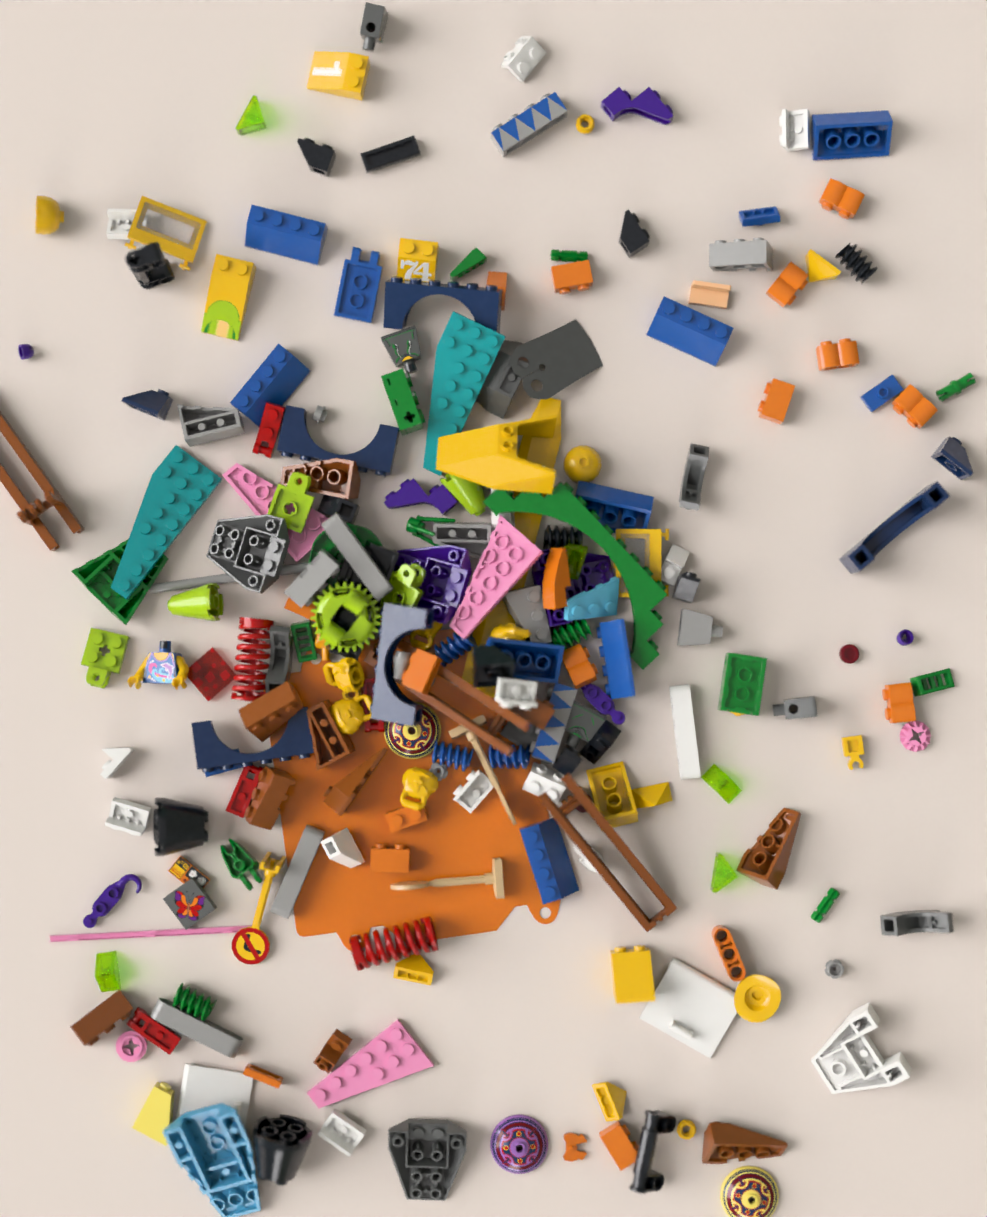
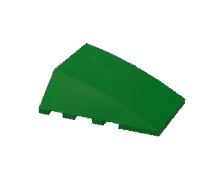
M128 540L71 571L86 589L124 625L128 624L169 560L163 554L129 599L126 600L115 592L111 586Z

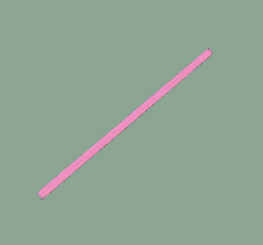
M252 925L50 935L49 937L50 942L237 933L240 929L248 926L251 927Z

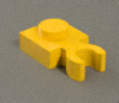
M862 735L841 737L844 757H850L847 763L848 768L853 770L852 764L855 761L858 762L859 768H863V761L859 758V755L864 754Z

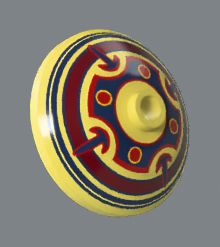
M415 702L423 705L420 725L408 726L387 721L384 724V737L387 745L395 754L406 759H418L428 755L434 750L436 740L439 742L441 737V724L437 714L429 706L420 702ZM410 727L415 728L416 732L414 734L408 732Z
M742 1166L734 1169L726 1176L721 1186L720 1199L723 1209L729 1217H771L777 1207L779 1193L774 1179L768 1172L756 1166ZM749 1197H754V1201L749 1202Z

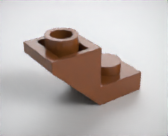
M336 1029L313 1063L319 1069L330 1073L353 1039Z

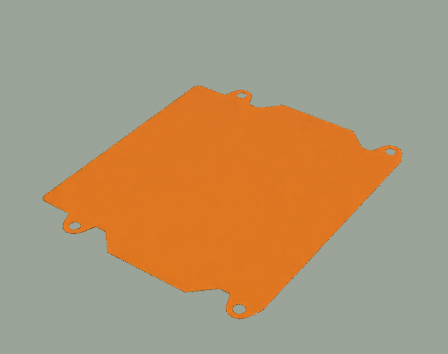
M453 629L439 630L434 637L432 646L425 652L435 655L434 645L441 648L440 641H444L447 644L446 637L449 636L453 640V633L455 631ZM406 635L402 640L411 645L410 635ZM416 635L414 638L426 644L428 643L427 638ZM378 639L370 640L371 643L369 645L364 643V648L360 653L358 662L361 663L364 679L376 677L374 673L375 668L365 662L364 659L369 651L374 649V644L378 643ZM396 647V650H395V652H394V655H395L396 651H401V650ZM316 648V652L321 656V662L319 664H313L311 661L302 662L300 672L291 673L289 680L297 689L303 706L308 707V709L328 699L331 705L343 699V690L326 682L323 667L326 663L331 662L330 658L329 660H322V649ZM312 650L307 651L305 655L312 654ZM465 650V655H459L457 660L453 659V662L451 664L447 663L445 668L462 678L469 651ZM436 674L435 682L429 692L471 720L483 714L487 723L482 727L488 730L498 713ZM396 682L401 692L413 702H420L429 706L437 714L441 724V737L438 745L445 741V747L452 743L453 749L460 745V751L464 747H467L468 753L474 749L466 735L456 739L451 738L448 731L460 726L459 723ZM361 687V695H363L364 691L363 687ZM349 692L348 694L350 697H354L356 693ZM364 699L360 701V705L362 706L363 710H364ZM371 719V723L378 722L376 719ZM288 721L270 736L271 747L283 736ZM363 722L354 734H348L355 751L318 771L315 753H310L311 757L299 759V755L291 756V760L280 762L279 758L273 759L274 768L286 771L296 780L295 785H290L286 792L289 795L287 800H282L279 807L281 809L280 815L287 866L289 867L307 824L325 831L322 841L348 828L365 861L358 866L349 868L330 860L320 843L293 907L296 930L300 936L307 937L337 932L343 945L351 951L350 937L360 934V945L363 949L365 947L363 934H369L370 928L376 926L387 927L394 933L393 926L398 925L405 942L403 923L407 922L415 941L414 920L419 921L426 940L424 923L421 924L420 919L428 916L432 919L437 939L497 931L515 906L527 905L534 919L541 924H549L555 920L561 899L543 904L519 830L521 827L549 819L548 811L540 802L538 796L522 789L531 771L532 764L534 762L541 764V760L532 758L531 754L527 769H523L521 765L519 769H515L514 765L511 769H508L506 765L503 769H500L499 765L493 769L499 781L500 789L517 824L513 825L494 787L471 814L457 801L453 800L455 797L453 792L459 785L464 786L468 782L466 777L472 770L476 772L479 769L487 776L474 750L470 766L467 767L465 772L462 771V765L457 770L454 768V763L450 768L447 767V777L438 781L437 790L427 799L425 809L429 819L392 833L385 814L403 807L400 802V796L404 789V784L402 783L403 774L409 768L414 767L429 771L433 764V751L418 759L400 757L387 745L384 732L371 730V732L365 733V722ZM410 727L408 732L414 734L416 730L414 727ZM497 732V737H499L511 746L514 744L513 742L502 736L500 732ZM478 737V740L489 760L490 744L481 739L480 737ZM383 748H386L387 752L342 816L324 802L326 799L324 794L329 786L334 787ZM408 796L405 798L407 800L414 802L421 801L419 799H415ZM378 843L387 844V847H395V844H406V848H410L409 873L370 872L371 848L375 847V844ZM500 857L502 859L504 898L501 899L495 897L493 884L485 885V883L444 887L428 886L407 890H394L390 888L391 884L397 882L432 881L441 878L484 875V873H492V858ZM544 907L549 908L551 911L550 917L546 919L540 916V910Z

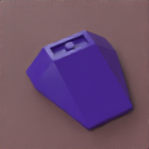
M453 545L397 550L399 556L393 571H399L403 564L410 566L412 563H417L426 570L425 578L421 586H418L424 593L417 606L435 609L433 621L446 625L455 615L459 605H461L471 577L472 570L468 550Z
M551 548L541 550L543 554L532 565L534 585H540L541 591L543 589L545 565ZM566 550L571 586L565 587L566 599L583 591H590L596 585L604 584L614 577L609 556ZM564 608L556 610L545 609L550 627L572 622L564 619Z

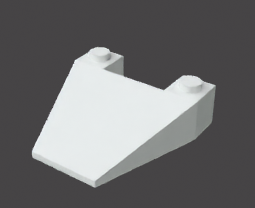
M870 1002L853 1010L811 1060L832 1094L893 1086L910 1077L911 1066L902 1052L884 1060L867 1032L878 1027L880 1020Z

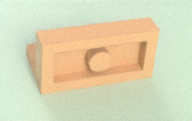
M693 280L688 304L726 309L731 285Z

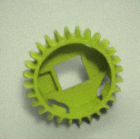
M343 581L341 587L339 582H336L335 589L332 585H329V592L323 589L324 596L317 595L320 601L313 602L317 608L311 609V612L316 614L310 617V619L316 620V623L312 624L311 627L318 628L314 634L320 633L318 640L324 639V646L331 644V650L338 646V652L345 648L346 653H348L350 647H352L353 651L356 652L357 645L363 649V642L369 645L371 642L368 638L375 639L376 636L373 632H379V629L375 626L382 624V622L377 621V618L382 617L381 614H377L381 607H375L378 601H372L373 595L366 594L368 588L363 591L361 590L362 584L355 588L353 581L350 586H347V581ZM350 590L348 594L334 595L336 592L338 594ZM341 605L359 616L348 632L331 620ZM369 605L371 606L370 613L371 618H373L372 622L369 621V615L367 611Z

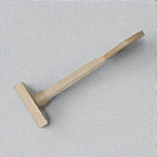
M483 714L472 719L480 726L487 723ZM462 725L448 731L452 739L466 735L468 741H471L491 784L497 790L513 825L517 824L500 789L499 781L478 740V736Z
M500 857L492 858V873H484V875L441 878L432 881L397 882L391 884L390 888L394 890H407L428 886L444 887L485 883V885L493 884L495 897L501 899L504 898L502 859Z

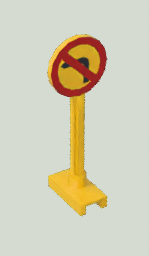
M267 852L261 861L259 869L265 870V878L253 924L251 927L248 926L240 929L232 940L234 956L245 964L254 965L260 963L267 957L270 951L269 938L260 929L273 877L280 872L285 864L286 856L276 860L270 858L272 852Z

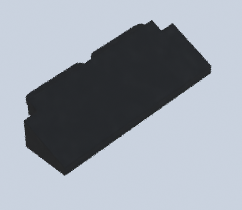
M367 540L364 548L389 580L399 553ZM344 559L336 582H339L342 587L343 581H347V586H350L353 581L355 588L362 584L361 590L363 591L367 587L348 561ZM350 590L338 594L334 593V595L348 594ZM382 599L375 604V607H379ZM341 605L331 620L348 632L359 616ZM369 605L367 611L369 615V621L372 622L373 618H371L370 613L371 606ZM331 644L326 645L329 652L354 658L357 661L362 651L358 645L356 652L350 647L348 653H346L345 648L338 652V646L331 650Z

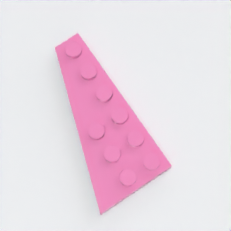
M238 463L222 475L256 516L268 513L277 488L276 486ZM294 504L286 505L287 513L295 512ZM311 508L302 533L287 528L290 539L287 552L297 563L311 551L315 539L324 531L321 524L329 519Z
M501 515L499 516L495 531L490 536V542L487 548L484 549L474 571L470 586L465 591V597L450 624V627L464 640L469 637L543 554L541 550Z
M397 1019L312 1087L307 1094L316 1106L321 1108L434 1066V1064L400 1020Z

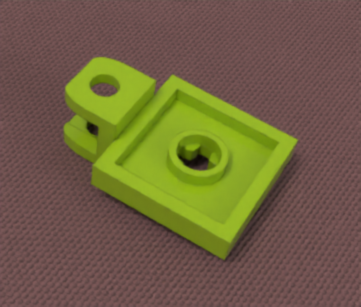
M294 472L290 476L287 486L279 483L267 514L285 519L288 529L302 533L315 500L314 496L308 495L311 477L300 472ZM299 478L302 479L301 485L298 483ZM292 503L294 504L293 507L295 508V512L292 511L289 514L287 513L288 509H286L285 507L286 505H290Z
M412 563L410 566L403 564L399 571H393L389 582L394 590L382 598L379 606L382 608L384 603L387 602L417 606L424 593L418 586H421L426 570L417 563ZM398 594L402 595V601L400 602Z
M95 628L90 629L81 662L82 666L88 667L86 682L88 684L104 689L108 685L111 672L120 674L129 636ZM108 646L107 648L110 650V653L102 656L101 648Z

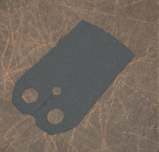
M576 319L547 334L519 345L514 350L510 359V365L515 375L520 376L523 381L522 387L530 397L535 399H548L575 381L603 366L591 339ZM520 357L528 359L529 366L523 369L518 365ZM540 364L545 365L546 369L544 371L539 369ZM539 380L543 385L542 390L534 391L531 387L532 381Z

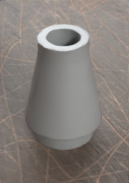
M396 651L395 655H393V678L402 680L404 671L409 668L411 653Z

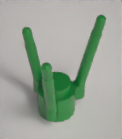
M417 515L416 518H409L406 531L433 546H441L422 535L425 533L435 536L434 532L425 529L426 524L423 521L454 523L455 519Z

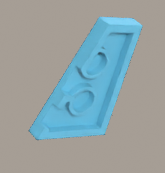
M615 576L604 584L596 585L590 591H583L566 599L567 607H564V619L572 621L617 615L620 578Z

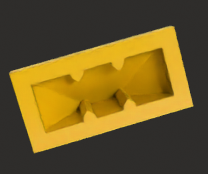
M812 249L806 254L805 259L809 283L836 279L841 273L839 269Z
M669 782L631 789L636 808L652 807L673 801Z
M413 954L410 958H405L396 963L393 978L431 985L434 971L421 955Z
M609 1082L593 1084L592 1087L606 1121L622 1119L627 1091Z

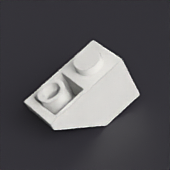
M348 828L321 841L330 860L349 868L365 862Z

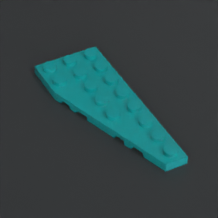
M455 311L452 312L436 349L423 468L439 476L442 475L443 471L436 469L438 437L462 432L506 336Z
M177 445L174 446L151 476L111 586L115 592L126 600L129 599L222 481V478Z

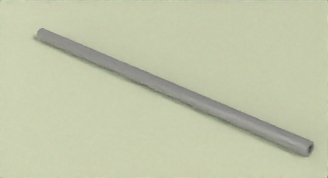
M309 563L284 565L280 576L302 573ZM228 574L156 583L149 590L150 594L196 588L209 583L224 584L237 581Z

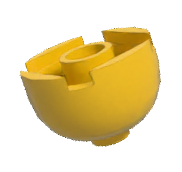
M47 196L36 197L35 233L41 235L52 234L59 228L60 222L64 223V211H60L58 202L53 198Z
M586 445L572 448L564 459V471L569 479L576 483L579 481H593L601 470L599 454L593 448Z

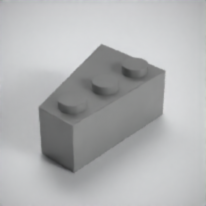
M753 238V241L735 239L734 242L728 243L725 240H717L715 243L709 244V267L713 271H737V269L749 268V271H755V268L761 267L767 268V271H773V248L764 238Z
M177 404L184 439L189 447L245 434L241 414L236 408H205Z
M434 522L433 532L435 536H433V543L441 546L453 545L467 549L469 556L480 559L491 539V523Z
M325 548L322 549L284 593L301 608L304 605L308 607L315 599L313 596L318 590L321 593L328 585L326 580L330 576L334 578L340 572L339 566L342 563Z
M540 585L510 590L502 600L507 607V611L514 619L516 626L527 629L531 633V636L526 638V641L552 642L546 610L543 609Z

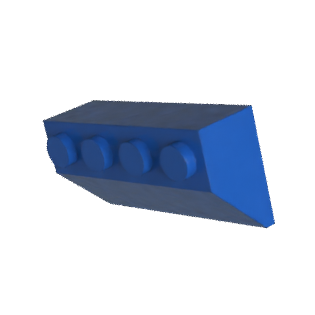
M889 111L812 115L811 143L813 160L889 156L893 125Z
M251 205L246 226L245 247L319 265L328 228L326 223Z
M664 296L646 335L710 365L716 366L734 328Z
M278 343L230 403L260 427L266 402L283 406L311 371Z
M584 481L578 482L575 497L578 498L580 496L587 503L585 508L589 512L594 510L601 518L598 521L602 526L607 524L614 534H616V529H647L654 497Z
M624 619L601 622L599 627H596L597 639L601 638L602 646H599L600 658L604 657L605 665H602L603 677L607 676L608 684H605V692L607 695H610L611 699L636 696Z
M489 637L485 645H494L515 660L513 679L558 683L564 645Z
M552 817L519 828L543 904L562 899L579 891L556 820Z

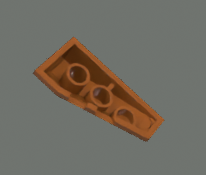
M333 458L285 466L282 469L280 483L287 486L292 473L300 472L311 477L309 492L344 499H358L361 478L356 461ZM301 478L298 479L300 485L302 484Z
M710 1122L704 1132L702 1164H725L728 1159L738 1158L740 1162L745 1161L746 1158L755 1156L757 1159L782 1156L788 1145L787 1142L730 1123Z

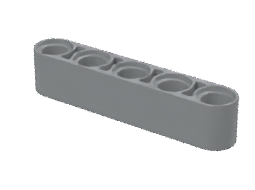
M335 513L321 524L377 601L394 590L389 580L338 513Z
M309 824L306 825L270 912L287 919L289 918L325 831Z
M164 998L158 999L150 1015L155 1021L230 1058L236 1057L243 1042V1038L207 1019L202 1021L201 1016L194 1017L193 1012L188 1014L187 1009L182 1011L179 1005L174 1007L173 1002Z

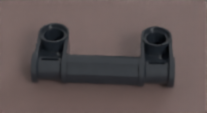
M158 242L149 243L126 255V264L144 289L168 283L175 278L168 259H165Z
M645 1110L646 1119L641 1129L633 1168V1183L629 1187L630 1190L637 1193L659 1191L664 1184V1175L652 1170L651 1166L658 1134L671 1133L676 1126V1118L660 1110Z

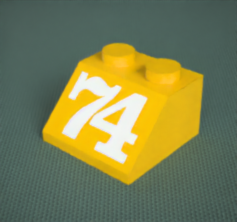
M400 238L397 276L403 277V280L410 281V278L422 279V282L435 280L439 252L438 242Z

